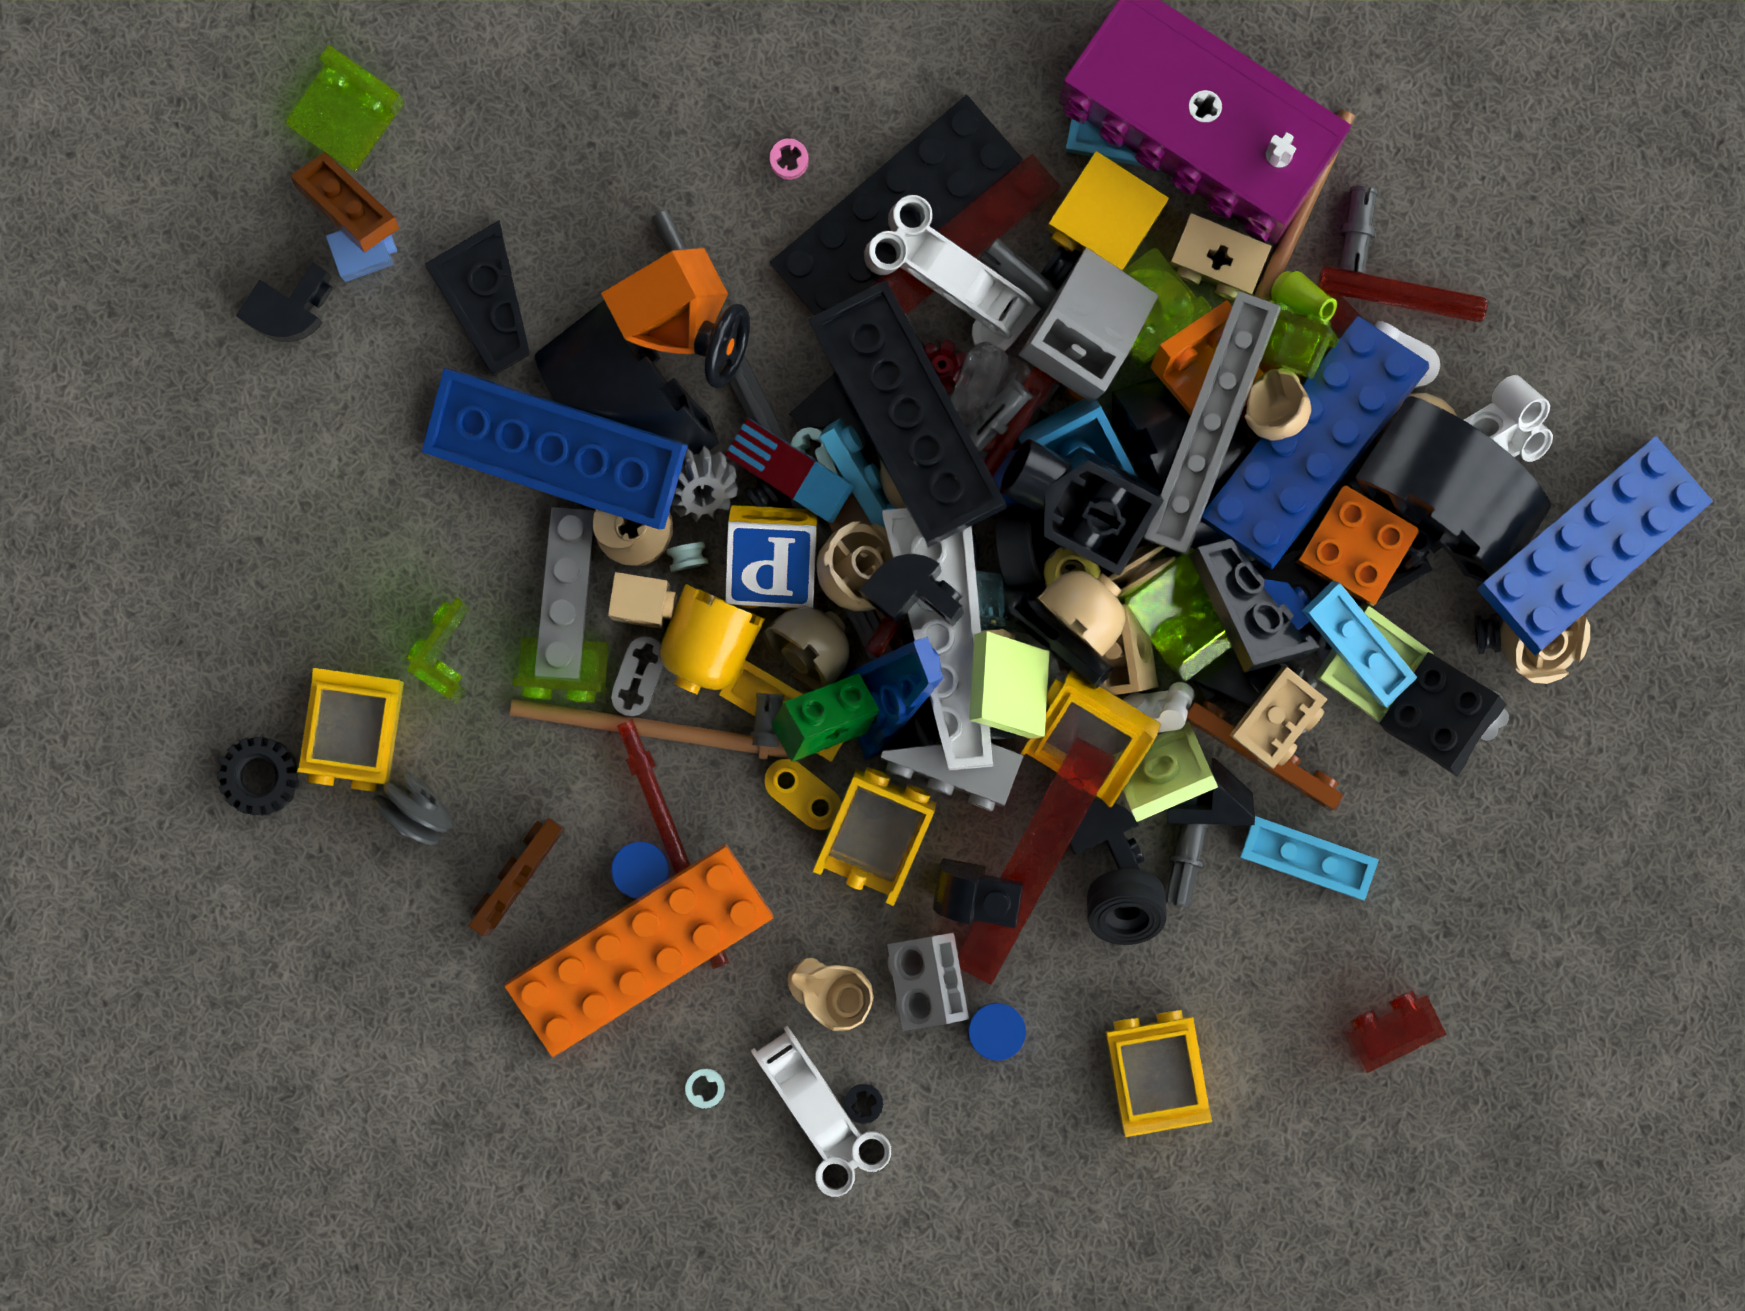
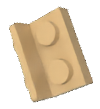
M1282 666L1229 736L1256 756L1258 761L1264 766L1272 769L1277 764L1282 766L1296 751L1297 745L1294 742L1303 730H1311L1322 718L1324 710L1321 707L1327 701V698L1287 666Z

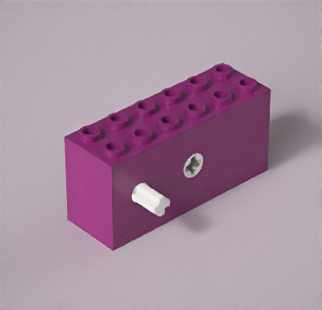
M1118 0L1064 79L1059 104L1064 106L1063 112L1069 118L1080 124L1088 121L1100 129L1098 134L1103 140L1117 148H1120L1123 144L1137 153L1135 159L1141 165L1155 172L1159 168L1172 177L1171 182L1176 188L1188 195H1193L1194 192L1209 201L1207 205L1214 213L1225 219H1229L1232 216L1245 225L1244 231L1252 238L1266 243L1268 240L1276 245L1342 147L1352 126L1161 0Z

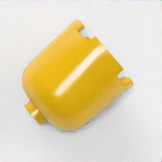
M685 584L661 642L659 651L661 662L669 672L677 676L674 685L698 695L701 687L714 691L724 689L731 685L737 677L765 619L754 613L737 608L735 605H730L725 600Z

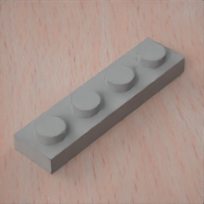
M551 507L535 667L536 680L579 683L594 537L593 515L595 510Z

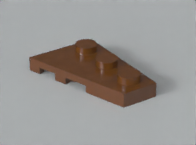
M550 818L547 819L544 825L539 821L533 825L523 840V843L528 846L518 860L512 856L497 877L501 880L500 884L492 895L487 892L472 912L475 917L468 927L481 936L491 935L565 830L564 827Z

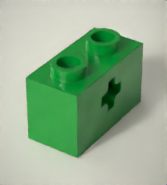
M858 673L783 702L771 726L791 762L866 734L878 714L879 708Z

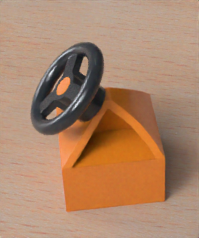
M705 248L673 250L601 293L625 340L657 351L676 354H696L705 357L706 380L713 388L726 386L738 371L749 340V312L744 305L733 304L721 314L715 324L728 296V292ZM726 359L727 363L724 369L718 374L719 365Z

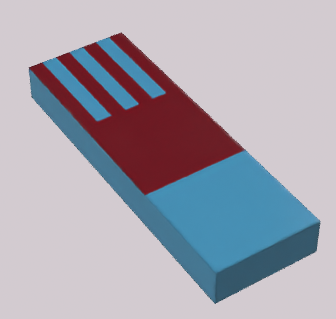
M749 418L745 420L725 456L830 523L834 522L855 487L849 481Z

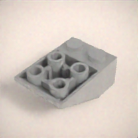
M1085 248L1019 356L1093 403L1106 391L1124 362L1159 295L1088 248Z
M991 743L992 767L949 770L941 744L883 751L881 760L888 763L886 771L907 780L911 779L913 773L929 779L926 787L949 796L952 795L954 789L970 795L967 803L992 812L995 805L1005 806L1024 756Z

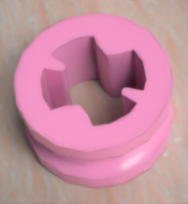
M786 138L780 140L773 146L770 152L771 168L782 179L793 180L799 178L808 167L809 158L807 150L801 142L795 139ZM790 148L791 154L795 149L801 154L796 160V169L788 170L787 165L782 169L777 164L782 159L781 151L783 149Z

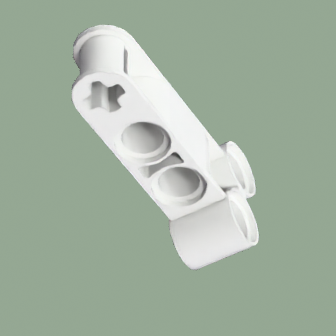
M908 195L901 198L891 208L888 215V224L891 231L877 234L866 245L864 250L866 266L872 272L879 275H888L901 267L990 330L1004 338L1010 339L1012 336L1010 330L1026 306L1032 307L1034 304L1032 298L931 228L929 225L932 220V209L924 198L918 195ZM912 207L919 212V227L909 228L901 222V208ZM887 242L895 248L896 260L894 263L885 264L877 259L875 247L878 243ZM1012 299L1013 302L999 321V317Z
M1518 375L1509 376L1501 381L1492 394V403L1464 419V421L1497 442L1513 457L1519 455L1527 462H1533L1541 458L1548 451L1553 440L1552 432L1542 424L1550 410L1549 401Z
M785 1026V1032L758 1051L753 1048L751 1052L823 1158L816 1171L818 1188L826 1195L839 1197L846 1194L852 1188L855 1181V1168L859 1167L867 1172H876L883 1169L890 1160L891 1145L882 1133L867 1131L861 1134L792 1031L788 1026ZM792 1045L793 1048L772 1063L767 1062L768 1059L781 1050ZM876 1139L883 1144L885 1154L879 1162L867 1163L861 1158L859 1147L865 1140ZM840 1164L847 1170L848 1181L844 1186L832 1188L824 1182L823 1171L828 1165Z

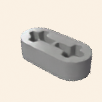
M639 637L630 643L615 681L611 696L612 703L615 709L624 716H640L648 709L664 665L661 662L659 652L661 644L652 637ZM646 644H650L653 646L652 653L658 656V661L656 664L648 663L642 676L636 673L639 659L634 657V652L636 649L643 650ZM634 678L641 680L638 694L644 697L641 705L634 704L631 710L624 708L625 701L619 698V693L621 690L629 691Z

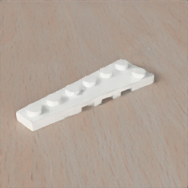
M907 508L882 510L893 558L904 554H919L937 561L941 566L942 572L935 579L934 583L938 585L944 580L962 596L959 603L963 606L964 614L954 626H951L920 599L908 611L915 641L928 636L932 648L936 650L940 658V670L944 679L929 696L948 769L960 770L992 767L993 756L990 726L969 720L974 635L981 633L972 526L928 548Z

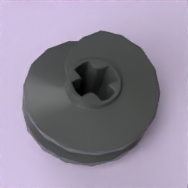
M405 773L402 776L410 793L396 784L387 782L383 787L390 800L381 795H376L372 799L379 813L403 836L413 838L427 845L439 843L442 838V832L449 831L453 826L451 814L444 803L430 788L411 774Z

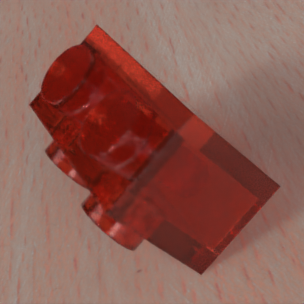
M1412 990L1389 1001L1392 1008L1377 1016L1374 1010H1370L1350 1020L1352 1028L1344 1031L1343 1034L1362 1072L1369 1073L1447 1035L1427 995L1420 994L1415 996Z

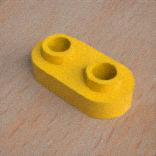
M781 759L774 762L766 771L764 780L769 795L807 826L816 830L830 828L841 805V800L837 793L797 761L791 762L790 759ZM784 772L791 773L795 778L794 785L789 789H783L778 784V777ZM819 799L825 800L829 805L828 813L821 817L816 816L812 812V804Z

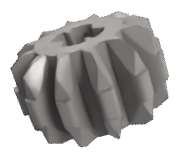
M704 446L699 454L693 455L687 449L671 506H675V511L680 517L691 513V517L696 523L702 514H708V516L715 520L716 509L729 511L731 505L730 498L737 496L738 488L735 481L737 476L734 466L726 462V458L721 451L710 455V451Z

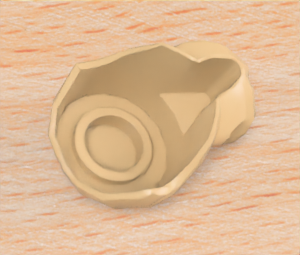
M1283 368L1271 369L1255 381V384L1251 386L1245 419L1248 426L1259 437L1271 441L1282 440L1298 434L1306 426L1312 409L1310 399L1300 384L1297 375Z
M806 958L794 965L793 969L788 973V986L794 998L800 1004L805 1005L814 1019L832 1031H849L862 1024L869 1014L874 995L872 985L862 971L849 966H826L817 959Z

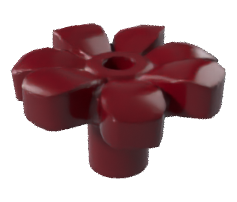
M944 340L939 350L933 343L923 346L948 395L952 392V383L958 386H963L966 383L968 375L960 370V368L967 366L969 360L963 352L954 354L955 344L952 341ZM944 364L946 367L944 369H940L938 365Z

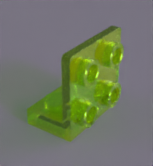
M328 44L318 58L324 67L286 119V125L348 169L356 172L405 102L400 93Z
M1157 248L1149 250L1123 271L1159 295L1128 353L1139 368H1142L1155 357L1161 343L1212 310V307L1202 295L1198 298L1194 296Z
M1194 548L1189 549L1188 555L1182 554L1124 600L1166 664L1185 681L1232 646L1189 556L1195 550Z
M457 597L452 604L445 601L439 607L431 620V623L436 627L428 639L424 640L420 637L406 656V659L411 662L406 669L408 672L456 704H458L467 689L459 685L463 676L438 659L433 666L432 664L470 610V607Z
M521 637L518 677H513L512 686L522 690V696L529 699L551 700L552 692L566 693V699H569V701L595 703V695L606 694L609 643L583 641L580 681L535 678L538 638Z

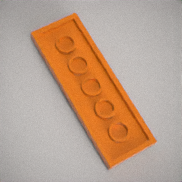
M727 843L512 977L505 982L504 987L553 1058L774 919V916Z

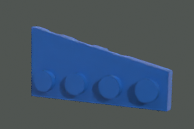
M928 636L900 647L837 679V681L859 673L879 708V712L867 733L857 737L865 761L880 755L944 679L940 670L941 662L939 655L932 648Z

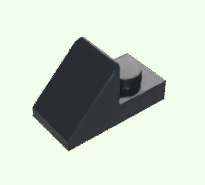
M1212 758L1211 772L1218 787L1166 809L1167 823L1255 825L1253 792L1215 758Z

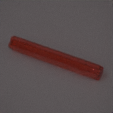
M1323 267L1318 279V287L1325 293L1468 321L1483 322L1488 309L1487 299L1484 297L1337 268Z

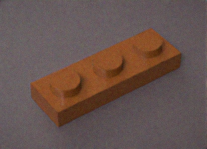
M326 152L290 175L295 188L364 253L400 229L395 217Z

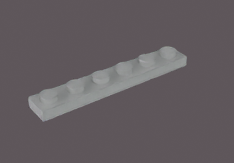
M1238 291L1162 490L1161 496L1164 501L1146 532L1145 539L1147 541L1188 555L1281 310L1280 305Z

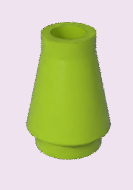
M1285 271L1279 275L1273 284L1271 298L1277 305H1280L1281 311L1315 318L1321 322L1329 321L1336 311L1337 301L1328 296L1300 271Z

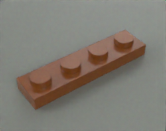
M1205 700L1202 706L1194 702L1187 710V722L1190 721V724L1329 811L1335 810L1344 796L1335 790L1339 783L1319 770H1316L1311 775L1298 767L1302 760L1294 754L1282 766L1277 764L1274 769L1264 766L1258 761L1256 756L1229 736L1235 727L1224 720L1227 713L1211 702Z

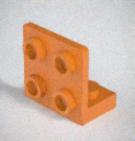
M1227 300L1161 343L1150 367L1190 416L1232 309V305ZM1260 368L1257 370L1253 384L1264 374Z
M1343 486L1310 542L1304 547L1295 563L1329 583L1332 581L1339 582L1349 595L1372 607L1377 603L1419 530L1416 526L1348 486Z

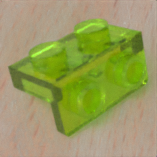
M1269 299L1268 302L1280 305L1281 310L1261 361L1313 379L1327 347L1336 348L1339 342V338L1330 327L1331 323L1325 318L1312 313H1307L1306 318L1293 314V310L1289 306Z

